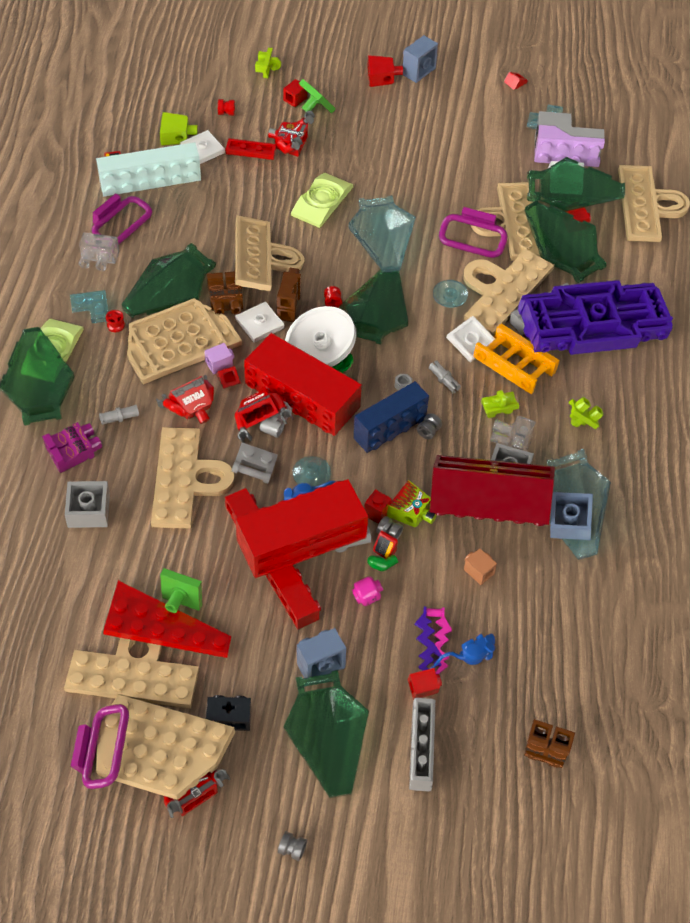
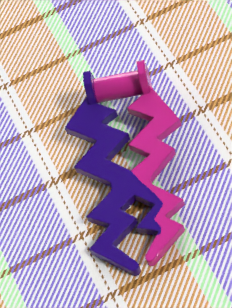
M424 606L423 614L414 624L424 631L416 640L427 647L418 656L425 660L418 666L422 671L427 670V666L434 661L431 657L432 654H436L439 658L445 654L440 648L449 641L445 635L452 631L444 616L445 607L435 609ZM426 616L441 617L435 622L442 627L434 635L440 640L435 644L428 639L435 630L428 626L432 621L426 618ZM449 656L442 659L437 665L440 667L437 669L436 674H440L448 667L444 661L449 659Z

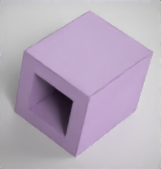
M225 343L205 350V362L213 375L220 370L233 367L234 354L231 348H227Z

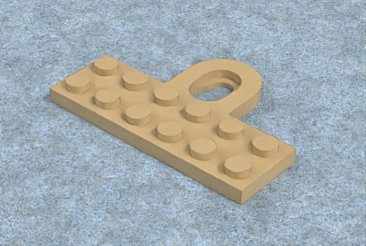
M619 165L618 174L627 241L661 242L662 233L659 218H680L686 215L690 206L688 197L677 190L655 189L652 166ZM660 200H671L678 204L662 207L657 202Z
M498 183L497 191L500 207L480 208L478 211L496 215V218L503 221V224L499 226L503 227L507 232V243L511 261H515L525 249L545 259L546 254L531 183ZM471 225L473 231L479 235L487 237L501 236L498 232Z
M237 215L235 230V285L270 291L272 287L271 270L288 272L290 267L302 269L304 256L300 251L290 246L271 243L270 222ZM272 255L286 256L291 258V260H278Z
M527 249L506 270L483 259L468 263L464 269V282L469 288L482 296L464 315V320L466 321L474 316L494 336L497 326L501 323L504 325L511 317V312L518 309L522 295L532 294L551 273L554 265ZM479 273L495 277L496 281L492 284H485L479 281L476 275Z
M162 427L151 518L152 527L191 528L194 496H220L230 491L233 487L234 472H232L230 465L220 460H198L200 429ZM208 472L219 476L221 480L218 483L204 484L198 482L196 478L199 474Z
M124 638L119 640L116 655L74 650L64 686L65 692L116 698L119 694L147 703L191 709L199 667L159 661L161 645L147 643L149 651L142 658H134L129 654L131 647L135 645L136 641Z

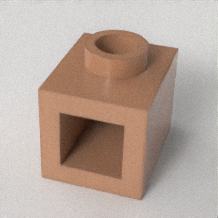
M479 548L474 553L470 552L466 556L464 571L482 585L495 574L497 563L490 554Z

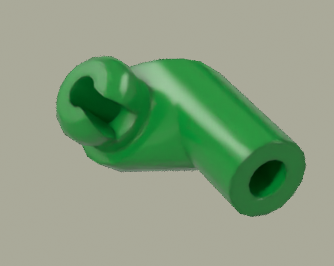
M371 555L368 557L367 563L373 569L385 571L397 564L398 559L395 555H391L386 559Z

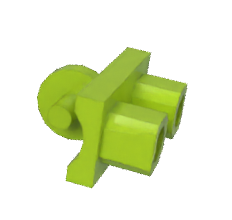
M268 47L267 52L259 51L255 72L263 73V78H268L270 69L274 71L281 68L282 63L280 59L271 56L273 48Z
M500 390L497 391V395L481 399L488 418H493L498 413H513V410L519 409L520 406L515 399L513 391L504 393Z
M585 397L578 401L574 399L569 401V405L572 406L570 418H572L571 424L574 427L585 426L586 424L594 429L599 427L598 420L603 416V411L599 406L596 405L589 410L591 404Z

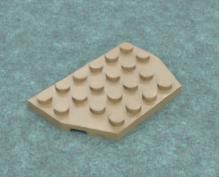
M194 298L129 323L127 356L142 384H146L205 360V350L222 343H225L228 349H233L241 346L242 340L225 315L222 313L220 315L215 314L211 307L203 305Z
M118 694L112 705H125L129 710V721L120 771L115 781L178 800L190 788L195 787L203 776L208 772L212 773L218 768L235 734V729L232 726ZM120 713L106 715L101 722L97 742L96 771L98 776L104 778L108 776L111 770Z

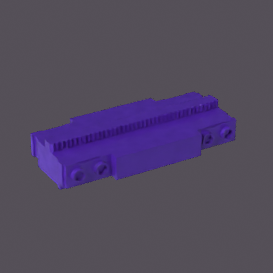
M620 280L554 286L551 293L522 295L518 305L519 315H521L525 325L523 330L525 336L533 344L534 353L568 349L570 355L637 348L640 341L667 339L673 329V317L670 316L660 289L654 283L627 284L622 286Z

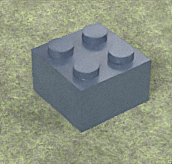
M423 35L413 44L406 47L403 52V76L417 83L436 69L438 43Z
M553 492L550 538L591 540L593 494Z
M335 628L323 630L317 636L305 638L297 644V665L307 684L345 668L346 647Z

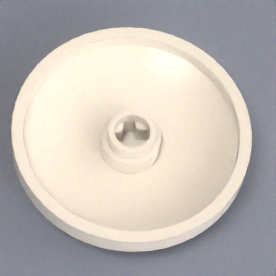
M330 306L318 307L305 312L292 323L285 341L333 367L345 359L351 352L356 341V328L351 317L345 311Z

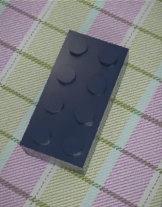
M416 381L412 382L355 415L353 438L366 453L378 449L385 442L392 441L397 435L407 432L412 426L424 421L427 415L429 395Z

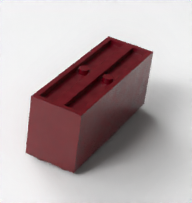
M437 455L433 466L430 512L439 516L451 514L458 518L470 516L478 520L489 518L497 522L508 520L516 524L527 522L533 523L536 526L549 525L555 467Z

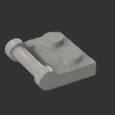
M241 443L232 472H240L261 479L264 483L268 484L278 454ZM241 464H244V465H247V466H250V467H253V468H256V469L265 471L266 473L261 472V471H258V470H255V469H252V468H249V467H246V466H243V465H241Z

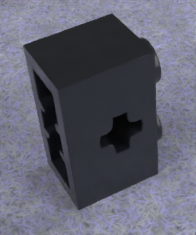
M222 695L208 697L206 719L232 726L235 731H250L251 698L245 696L224 697Z

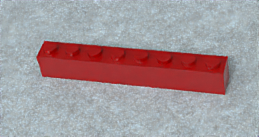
M246 488L225 496V507L235 525L236 518L242 514H249L259 510L254 495L249 494ZM291 565L266 574L268 581L297 630L319 620L320 604L317 600H313L310 587L301 580L302 575L298 568L295 569Z

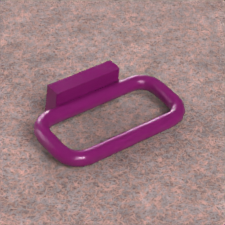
M115 193L93 212L94 225L91 230L92 234L106 246H117L152 216V208L137 196H128L121 201V197ZM129 203H136L146 211L144 215L114 240L107 239L98 231Z
M463 207L462 215L450 214L446 216L439 231V239L444 245L489 258L498 257L503 253L508 235L503 227L496 225V215ZM451 221H458L498 232L501 235L498 248L495 251H489L449 240L445 236L448 224Z
M123 704L101 708L94 716L92 727L86 724L78 726L70 767L82 774V782L88 789L110 786L118 777L129 721V710ZM120 713L110 773L103 779L91 780L101 722L106 715Z

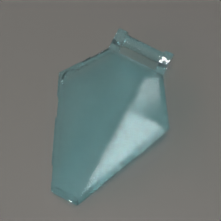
M392 195L387 196V198L365 200L364 198H359L360 209L349 222L348 228L383 272L400 271L416 217L396 206Z
M584 449L558 459H548L547 465L555 467L553 492L593 494L591 540H562L578 560L597 555L611 482L587 462V455ZM580 460L578 464L556 470L558 466Z

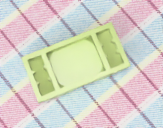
M327 173L319 175L315 178L310 189L300 196L291 212V216L320 228L351 191L353 184Z
M54 319L47 320L40 328L34 346L27 352L21 369V375L56 383L84 330L83 327Z

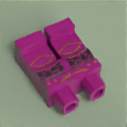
M77 422L57 434L50 436L48 433L42 436L44 445L60 473L86 461L88 458H94V452L102 448L98 436L87 439L95 435L90 423L80 426Z

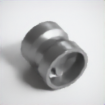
M429 413L425 416L424 422L417 426V432L423 438L430 440L434 437L435 431L441 428L442 421L437 415Z
M385 516L380 521L376 533L379 534L382 530L398 539L403 531V525L394 523L391 518Z
M285 831L278 847V853L282 855L291 854L292 859L300 861L307 845V839L302 837L296 839L292 833Z

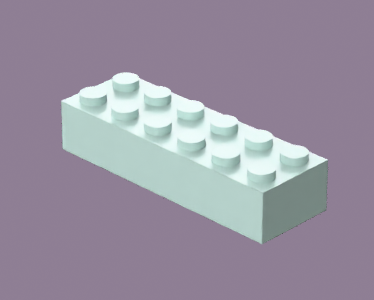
M195 142L96 158L103 197L111 196L115 193L123 194L201 181L200 159Z

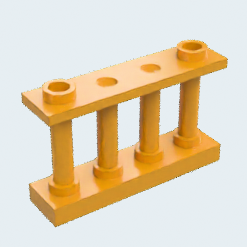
M502 323L497 326L494 336L495 340L489 345L484 346L479 342L476 343L473 354L474 358L530 394L534 392L537 378L544 372L552 377L556 373L560 361L548 352L534 353L533 344L529 340ZM500 344L508 348L501 356L493 352ZM514 354L523 358L516 365L507 361ZM529 363L537 367L530 375L522 370Z

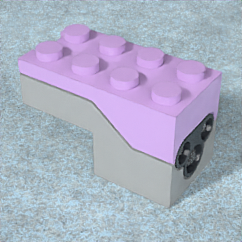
M539 111L535 131L534 162L584 163V166L599 167L600 154L605 143L604 129L572 127L571 114Z

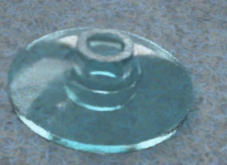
M444 280L434 287L433 297L440 305L454 308L466 302L468 291L458 281Z
M315 456L304 457L297 461L293 467V478L297 484L307 483L311 486H319L328 482L331 476V469L328 463Z

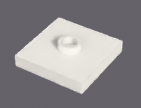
M208 130L180 142V145L196 143L200 164L225 153V148Z
M266 301L235 315L236 321L254 343L267 337L270 333L274 334L284 329V323Z
M474 316L463 322L447 334L446 337L470 363L476 359L473 356L476 343L479 342L487 346L495 340Z

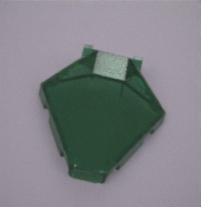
M566 157L543 171L530 170L527 172V179L529 180L527 200L530 202L540 200L564 211H570L624 199L625 183L617 182L612 179L611 175L590 166L588 169L578 165V161ZM536 179H539V192H535Z
M538 200L525 207L524 212L541 258L552 263L554 267L570 273L577 283H581L584 281V278L597 270H603L607 267L605 260L598 254L595 225L587 221L580 222L573 219L574 215L552 205L547 207L539 203Z
M193 243L187 245L183 251L154 258L121 304L122 309L133 318L135 315L147 313V315L158 313L173 307V305L181 304L194 298L199 300L204 278L207 273L216 267V262L208 259L197 250Z
M382 267L340 305V309L351 317L356 328V337L374 341L376 344L381 345L386 335L408 326L409 321L399 271Z
M33 327L22 330L20 340L16 342L9 359L8 370L6 374H3L0 381V390L22 412L24 426L30 425L33 422L55 418L60 420L62 419L61 405L75 376L41 328Z
M338 670L331 671L330 674L302 678V676L295 677L298 695L283 729L329 798L351 795L369 710L341 686ZM333 682L334 687L306 692L304 689L306 686Z

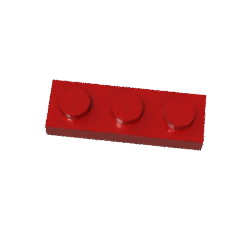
M228 138L225 151L229 155L274 160L276 144Z

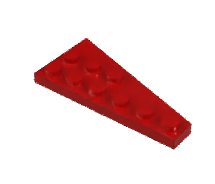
M118 580L103 635L218 657H228L232 636L179 610L176 613H171L165 608V603Z

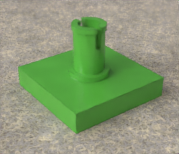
M304 79L299 82L310 94L308 101L301 107L305 112L312 111L317 103L325 107L330 113L335 111L336 108Z
M163 568L160 578L162 598L168 600L165 608L171 613H176L181 604L199 611L203 605L202 581Z

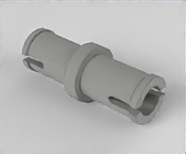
M437 360L434 361L435 365L431 363L429 369L438 377V381L443 383L452 394L456 393L461 385L451 376V372L449 370L446 371Z
M137 405L121 409L118 407L113 411L99 413L102 425L115 421L123 422V419L139 416Z

